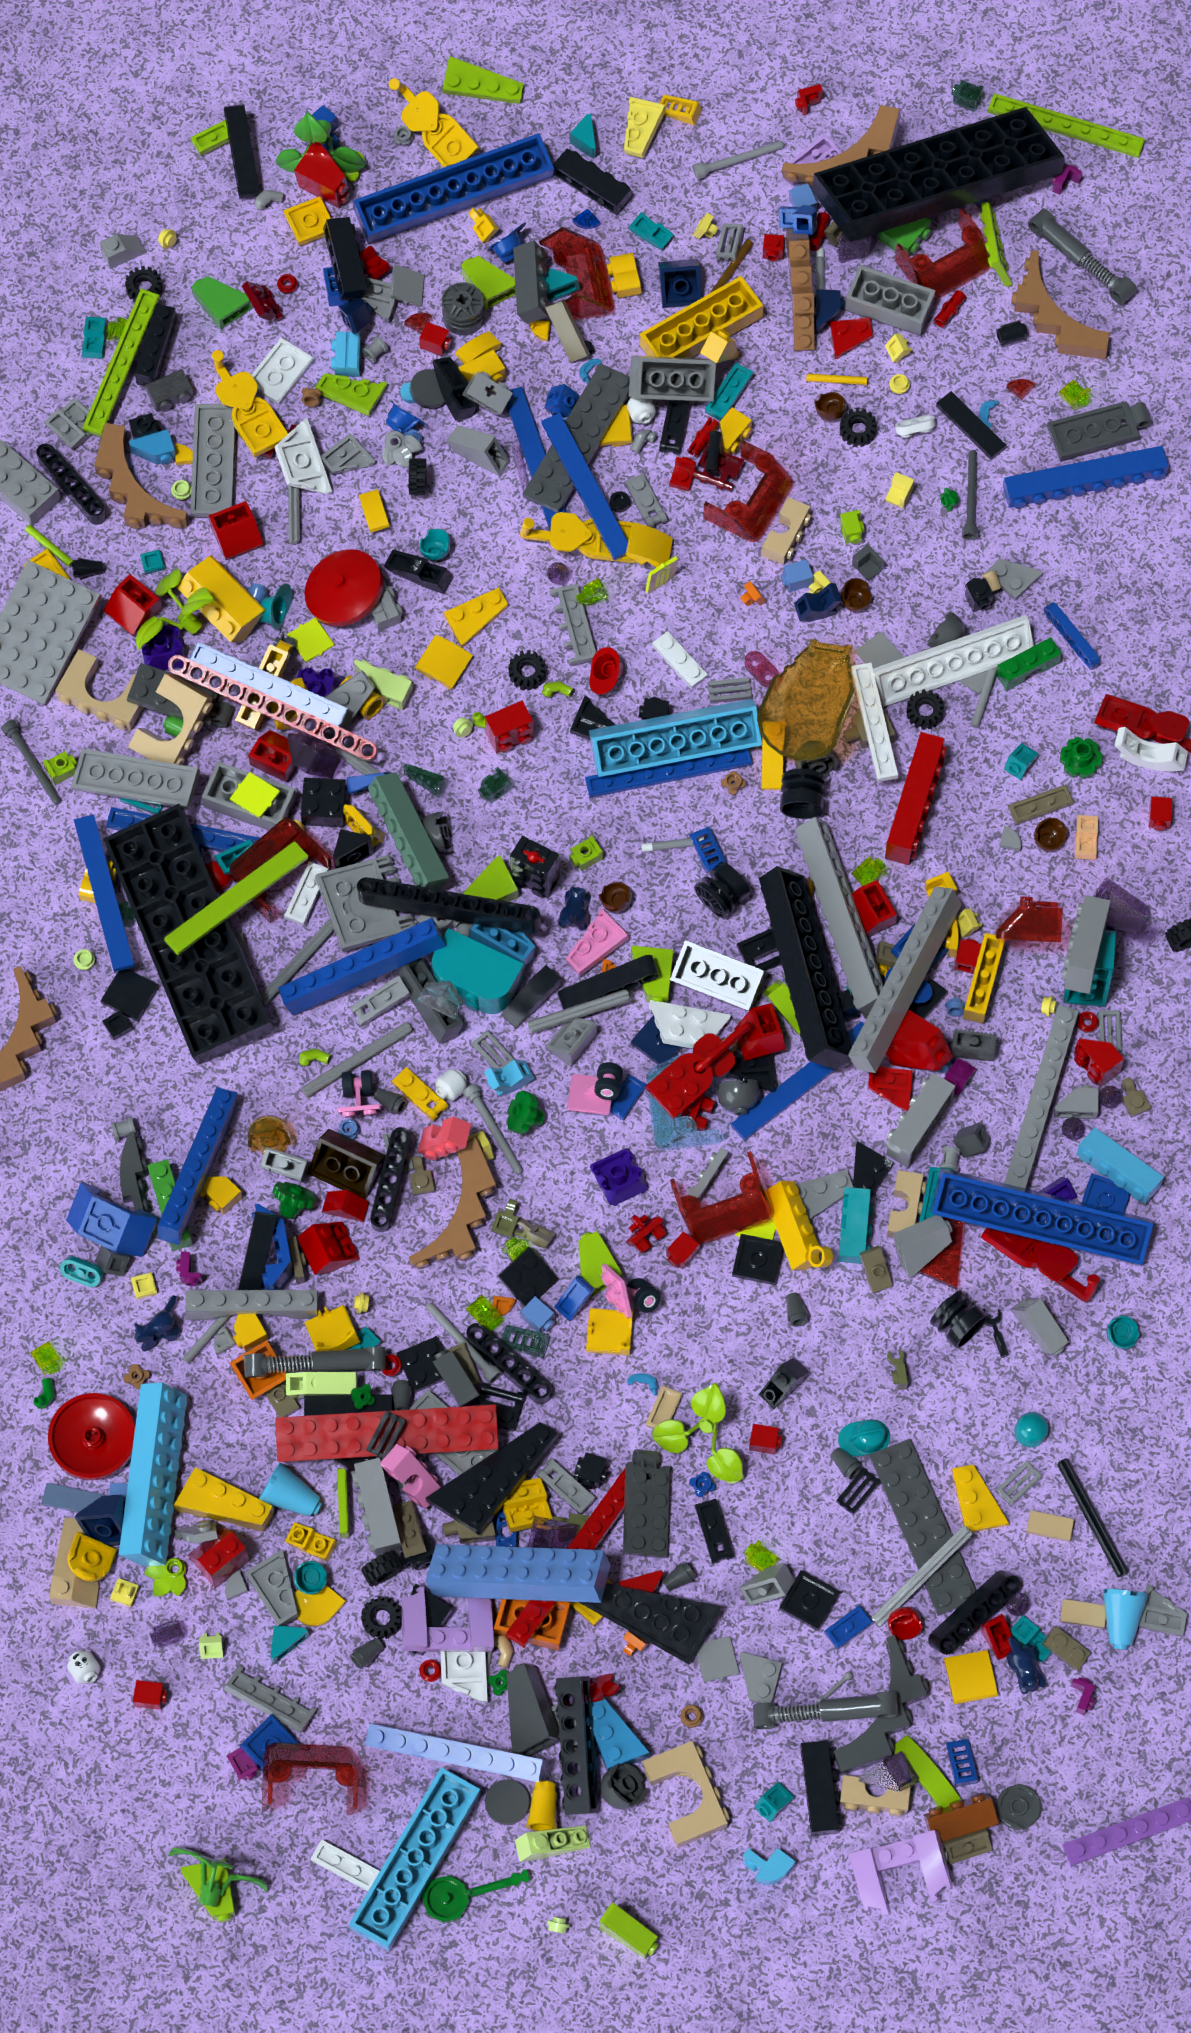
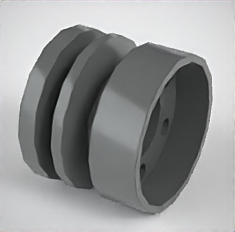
M467 282L455 283L449 286L441 298L445 327L453 334L460 336L477 332L484 322L483 295L480 289Z

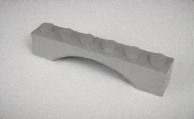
M317 1290L186 1291V1320H209L236 1314H269L292 1319H312L317 1317Z

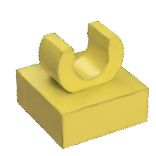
M707 212L700 219L692 235L698 239L703 234L712 238L718 230V227L711 223L714 216Z
M901 333L894 334L885 345L893 362H899L912 351V348H908L906 344L908 340L904 339Z
M820 570L813 574V583L809 586L811 589L809 593H819L831 583Z
M971 908L964 909L956 917L958 930L962 938L969 937L982 926V923H978L976 920L978 914L973 913Z
M118 1578L110 1600L132 1607L139 1585Z

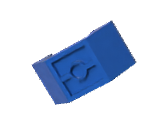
M82 1181L66 1219L77 1234L116 1253L143 1257L158 1217L141 1209L132 1212L99 1196L100 1189Z
M255 1204L256 1211L274 1214L262 1205ZM277 1216L273 1237L277 1249L278 1263L265 1265L266 1273H262L265 1290H282L294 1274L285 1223L282 1218Z

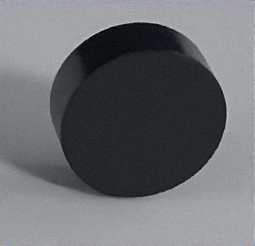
M618 491L611 495L610 507L613 511L620 513L625 512L629 508L630 497L627 493Z

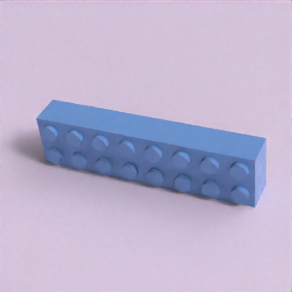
M436 1544L426 1583L432 1595L440 1597L601 1603L610 1570V1563L604 1550Z

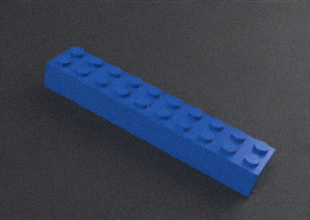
M538 133L353 200V209L365 239L369 244L553 177L554 167L541 135Z
M940 1168L930 1206V1211L934 1215L1143 1265L1154 1224L1149 1218Z

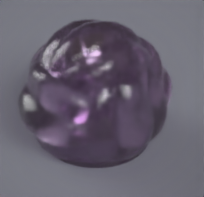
M554 562L548 567V579L554 584H563L568 579L569 570L563 563Z
M1105 1086L1098 1095L1101 1105L1105 1108H1115L1120 1104L1122 1098L1120 1090L1115 1086Z
M1071 1117L1063 1122L1061 1129L1062 1134L1067 1139L1076 1140L1082 1137L1085 1127L1079 1118Z
M1019 1592L1012 1595L1006 1602V1608L1012 1616H1022L1030 1607L1029 1599L1025 1594Z

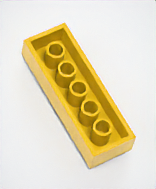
M739 276L641 332L640 347L647 356L693 358L700 354L711 331L722 329L731 336L763 317L764 305L744 278Z

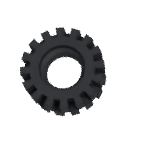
M141 266V270L136 267L134 268L135 272L131 270L129 272L130 276H126L125 286L127 295L130 300L133 299L134 303L140 292L136 288L137 283L145 280L152 284L151 288L147 291L158 295L162 293L161 277L155 269L152 271V268L149 266L147 270H145V266Z
M856 408L855 412L853 409H849V414L845 412L840 422V436H842V440L844 442L847 440L848 445L854 443L853 447H857V444H860V447H864V443L870 444V440L873 441L876 435L877 422H875V416L872 417L870 411L866 413L864 408L862 411ZM854 422H861L866 426V430L862 433H856L851 430L850 426Z
M409 458V495H426V458Z
M527 650V654L520 651L519 656L516 653L514 659H510V664L508 665L511 683L514 682L516 688L520 686V690H524V687H526L527 691H530L531 687L536 689L538 684L541 686L546 677L545 661H543L541 655L537 656V652L531 654V650ZM526 664L532 665L535 668V673L528 677L522 676L519 672L520 667Z
M923 689L922 693H919L918 690L915 692V696L912 694L907 702V719H910V724L914 723V727L917 729L921 726V730H925V727H928V730H930L933 725L936 727L938 722L942 721L944 714L943 699L938 698V693L933 695L932 690H929V693H926V689ZM921 704H929L933 708V713L929 716H923L918 713L917 708Z
M1191 918L1189 920L1185 919L1182 923L1181 921L1178 922V925H1173L1172 929H1168L1165 932V937L1172 951L1178 952L1179 950H1185V948H1191Z
M391 1550L366 1563L362 1567L361 1572L369 1586L373 1587L397 1575V1573L402 1571L401 1569L404 1568V1565L397 1552Z
M377 1596L378 1599H370L371 1602H367L365 1608L362 1609V1625L371 1637H377L378 1639L385 1637L387 1639L390 1635H395L396 1630L400 1629V1623H402L401 1612L393 1599L391 1601L389 1597L385 1596V1598ZM379 1610L387 1611L390 1614L389 1622L383 1626L375 1624L373 1621L375 1612Z

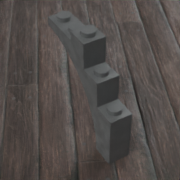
M895 1635L887 1637L885 1644L890 1659L891 1680L889 1691L897 1693L898 1716L888 1719L876 1718L862 1735L851 1743L833 1751L840 1776L891 1759L894 1746L891 1739H886V1736L908 1729L909 1722L912 1719L909 1710L903 1707L926 1699V1692L929 1691L926 1680L921 1679L919 1674L910 1676L912 1674L909 1661H904L902 1653L905 1652L902 1642L900 1640L897 1641Z

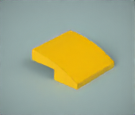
M627 405L622 406L599 447L610 444L613 447L633 443L631 417Z
M633 523L630 529L626 555L640 565L648 562L657 568L669 560L673 538L655 528Z
M434 635L414 669L431 680L433 678L446 688L452 689L473 655L453 642Z
M541 1477L522 1481L502 1506L510 1533L552 1523L553 1518L546 1501L547 1494Z
M988 1650L944 1658L954 1704L998 1696Z

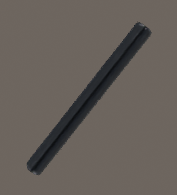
M1067 1458L1060 1460L1057 1466L1118 1578L1125 1576L1128 1570Z

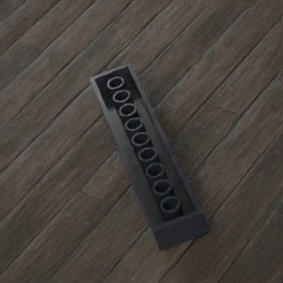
M776 866L761 876L759 881L766 903L765 907L771 922L770 926L776 940L775 944L779 951L780 963L783 966L785 981L789 988L790 1000L793 1003L795 1018L800 1029V1037L803 1040L805 1055L808 1061L838 1069L851 1060L848 1054L852 1046L804 875Z

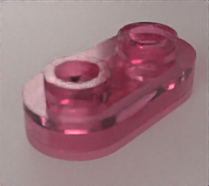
M749 652L744 660L747 671L763 687L775 686L779 679L778 670L761 652ZM756 661L758 665L753 666L751 663ZM766 676H771L772 679H771V680H766L765 677H766Z

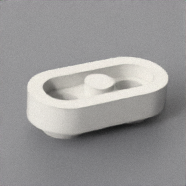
M932 415L920 416L895 424L896 434L901 435V437H910L913 433L920 431L923 433L930 432L936 426L935 417Z

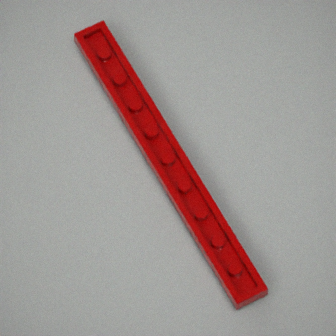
M625 1468L567 1549L595 1550L624 1510ZM529 1600L506 1632V1637L525 1648L558 1601Z

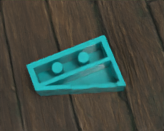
M844 1188L838 1262L862 1264L859 1253L870 1249V1245L866 1244V1238L871 1237L872 1224H868V1216L872 1217L873 1204L869 1203L871 1189Z

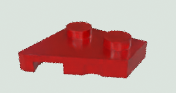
M870 317L830 322L835 359H839L842 354L856 349L861 343H866L873 337Z
M878 1067L876 1073L869 1072L868 1089L901 1110L908 1112L913 1070Z

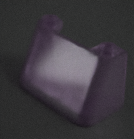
M1106 877L1093 895V897L1111 900L1105 930L1130 934L1143 933L1149 925V922H1147L1149 912L1146 911L1148 905Z

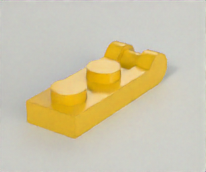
M407 1067L391 1081L392 1085L433 1122L438 1118V1114L441 1111H445L449 1107L442 1098L438 1097ZM431 1102L435 1104L432 1109L428 1107Z

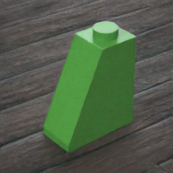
M209 276L198 279L191 286L193 297L220 330L253 309L245 293Z

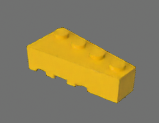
M196 1467L174 1504L176 1512L188 1513L197 1517L214 1519L219 1522L236 1524V1526L263 1532L274 1514L272 1505Z

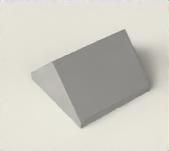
M581 1018L565 1022L546 1045L545 1049L572 1067L597 1036V1025L595 1022Z

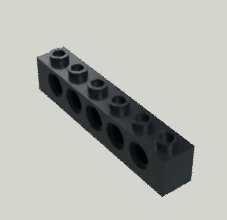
M590 1676L556 1678L554 1691L558 1702L556 1716L559 1719L557 1736L561 1747L559 1761L562 1765L560 1781L564 1791L562 1807L565 1810V1815L599 1813ZM571 1695H573L575 1698V1703L573 1706L570 1703ZM573 1717L576 1719L575 1728H573L571 1725V1720ZM574 1740H576L578 1743V1748L576 1751L573 1748ZM576 1763L580 1768L578 1774L574 1770ZM577 1786L581 1789L580 1796L576 1794Z

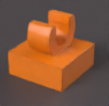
M751 581L744 585L748 592L743 594L740 599L747 607L754 602L760 606L766 602V599Z
M627 1631L623 1639L628 1644L623 1652L633 1656L637 1649L643 1651L650 1643Z

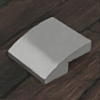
M75 397L61 411L57 409L44 421V424L71 449L81 445L93 435L83 431V425L89 411Z

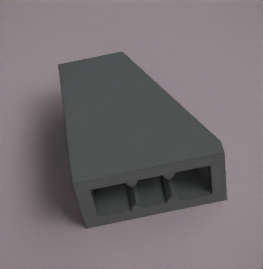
M445 1349L434 1356L436 1360L433 1361V1364L459 1407L479 1396L452 1350L447 1353Z

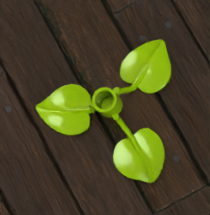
M176 568L169 575L165 576L157 584L155 594L157 596H163L167 592L182 610L178 616L179 623L164 617L158 619L154 616L148 619L137 632V648L141 650L146 642L158 634L162 629L163 622L174 625L180 630L184 627L190 634L196 633L201 628L202 622L192 612L215 601L209 590L205 587L199 588L189 596L187 603L183 606L172 592V588L181 581V571Z
M713 1383L693 1395L691 1399L692 1410L697 1416L702 1418L691 1429L685 1431L681 1421L669 1419L658 1424L653 1430V1440L670 1453L684 1451L688 1446V1438L686 1436L698 1428L704 1433H713L711 1449L713 1455L706 1461L708 1470L714 1477L723 1481L733 1482L743 1479V1464L738 1453L727 1447L720 1448L716 1452L718 1433L716 1427L726 1414L724 1396L717 1383Z

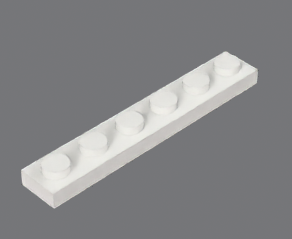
M872 663L851 666V673L877 782L897 779L898 772L875 676L872 671Z

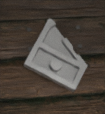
M365 277L369 282V290H367L364 298L361 299L365 303L368 302L371 310L383 320L390 322L397 300L391 298L392 283Z
M351 433L320 456L323 465L332 475L374 466L376 462Z
M999 559L986 571V573L993 570L996 571L1001 589L1014 601L1043 574L1040 570Z
M202 1520L198 1522V1525L174 1530L175 1539L183 1538V1541L200 1543L218 1539L216 1521Z
M1147 1585L1145 1593H1148V1598L1139 1628L1183 1637L1187 1613L1179 1607H1175L1165 1596L1162 1597L1153 1590L1152 1586Z
M740 1652L739 1657L749 1701L754 1703H772L782 1662Z

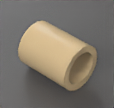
M995 570L982 574V578H986L991 591L1001 588Z

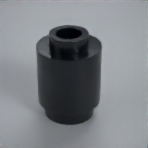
M1017 320L1001 325L1000 328L996 329L998 341L1000 344L1005 343V345L1025 340V335H1027L1025 323Z

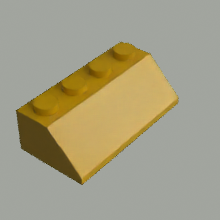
M209 555L188 571L177 586V589L187 599L201 587L209 590L215 601L198 610L231 643L244 641L266 611L212 555Z

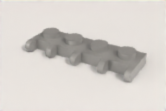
M573 584L550 590V596H559L561 604L555 606L554 611L555 613L563 612L566 622L559 625V630H568L571 640L564 643V648H573L575 658L568 660L569 665L592 661L596 650L578 585Z
M240 1665L226 1683L224 1690L268 1715L272 1714L278 1721L302 1733L316 1713L317 1708L313 1706L309 1711L298 1705L300 1698L295 1697L291 1701L279 1694L280 1687L276 1686L272 1690L259 1683L261 1680L259 1675L252 1679L243 1674L244 1667Z

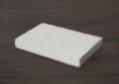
M280 338L252 374L258 385L257 392L280 405L314 362V357Z

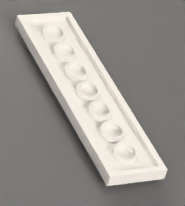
M1024 615L873 668L872 671L883 707L910 698L912 694L915 696V692L918 690L919 693H922L923 689H926L927 692L995 668L998 664L1033 647L1029 619Z

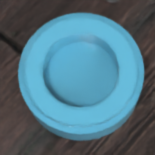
M410 382L405 383L400 390L401 398L406 403H415L410 394Z

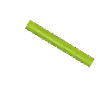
M27 525L25 531L46 549L48 548L69 568L72 567L73 560L32 525Z

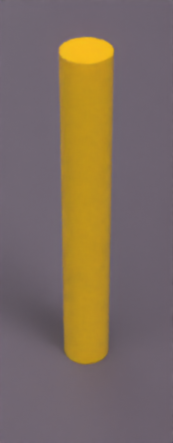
M811 373L806 375V381L867 385V377Z

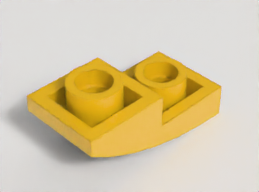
M488 331L464 344L455 352V355L466 364L493 349L494 351L499 350L501 342Z
M378 489L358 495L370 533L390 527Z
M955 918L946 934L945 948L949 949V957L956 958L959 935Z
M296 1522L293 1523L285 1540L287 1544L328 1562L337 1544L335 1539L319 1534L314 1529Z

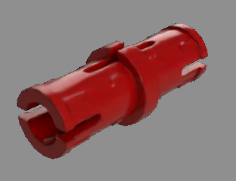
M825 212L818 213L817 231L813 235L811 234L809 238V250L818 251L821 241L825 237L824 230L830 220L829 214Z
M956 290L950 300L943 304L941 311L934 318V323L943 328L948 320L956 315L957 309L966 299V295L962 291Z
M709 417L702 429L697 431L695 434L696 438L687 449L690 455L693 456L695 453L694 457H698L704 446L709 444V432L717 429L719 426L718 421L715 419L711 421L712 418Z

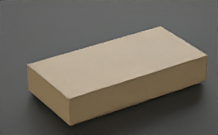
M662 1385L645 1426L655 1429L661 1422L672 1419L683 1393Z
M1030 1510L1026 1533L1070 1542L1074 1519Z
M1062 1600L1060 1623L1104 1629L1106 1620L1105 1605Z

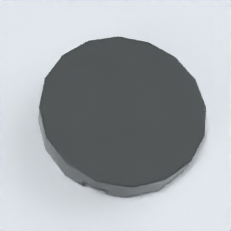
M424 369L413 376L410 382V394L418 405L434 409L445 403L434 370Z
M509 1779L500 1780L493 1784L485 1797V1809L489 1817L493 1821L505 1826L514 1825L521 1821L528 1812L530 1805L529 1795L524 1786L517 1781Z
M1021 1784L1005 1788L998 1796L996 1803L997 1816L1008 1828L1024 1830L1034 1825L1038 1820L1041 1812V1802L1036 1792L1030 1787Z

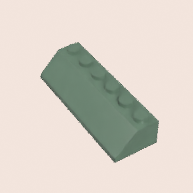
M397 772L376 776L368 787L370 796L374 799L378 812L382 815L387 830L390 832L395 846L399 850L404 864L413 878L414 884L440 890L449 879V876Z

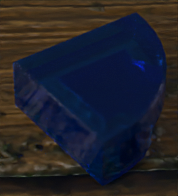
M588 208L572 219V223L580 228L592 229L600 226V221Z

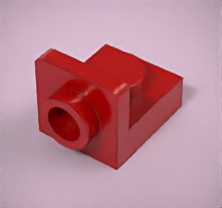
M821 84L798 90L795 104L797 110H801L803 116L807 115V104L813 105L822 100L823 90Z
M764 234L762 259L769 261L782 260L784 235Z
M368 246L359 254L360 260L364 262V273L373 279H378L391 269L387 261L377 256L372 246Z
M676 457L669 487L689 491L696 470V462L688 457Z

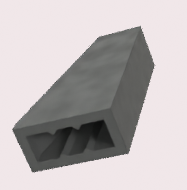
M525 1663L516 1665L514 1670L507 1673L512 1752L532 1756L559 1741L557 1736L558 1729L536 1667Z

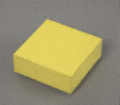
M152 1272L131 1278L137 1300L158 1294Z

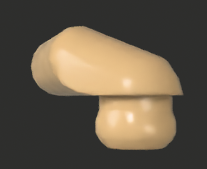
M497 1635L494 1637V1646L499 1648L501 1652L498 1666L508 1669L513 1648L506 1636Z

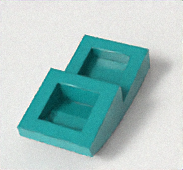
M642 212L628 227L634 234L660 250L663 249L674 235L660 222L656 224Z
M86 317L82 358H103L106 318Z
M1022 1615L1010 1629L1011 1635L1021 1646L1034 1645L1039 1652L1038 1660L1044 1664L1053 1654L1041 1645L1046 1636L1040 1632L1039 1627Z

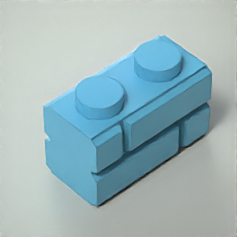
M337 331L336 339H332V351H335V357H331V369H335V375L359 377L361 334L359 332L353 334L352 332Z

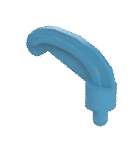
M591 359L580 368L579 374L583 382L588 384L590 381L588 372L595 365L602 364L600 359Z
M998 400L986 401L980 407V420L989 428L992 425L988 422L989 409L999 404Z
M640 1373L633 1374L627 1379L629 1385H632L634 1381L648 1384L653 1395H657L658 1384L653 1376Z

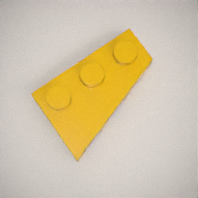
M498 587L447 610L443 614L460 647L463 648L470 639L480 633V630L507 609L508 603Z
M968 1465L952 1468L951 1471L963 1525L971 1532L1009 1526V1522L975 1466Z

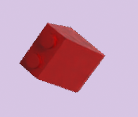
M312 142L294 170L298 186L316 197L320 196L322 200L340 208L350 197L345 175L323 145L319 142Z
M909 1009L886 1052V1056L892 1065L939 1071L953 1058L941 1030Z
M222 1527L217 1531L218 1539L203 1542L187 1555L215 1589L250 1561L246 1547L232 1531Z

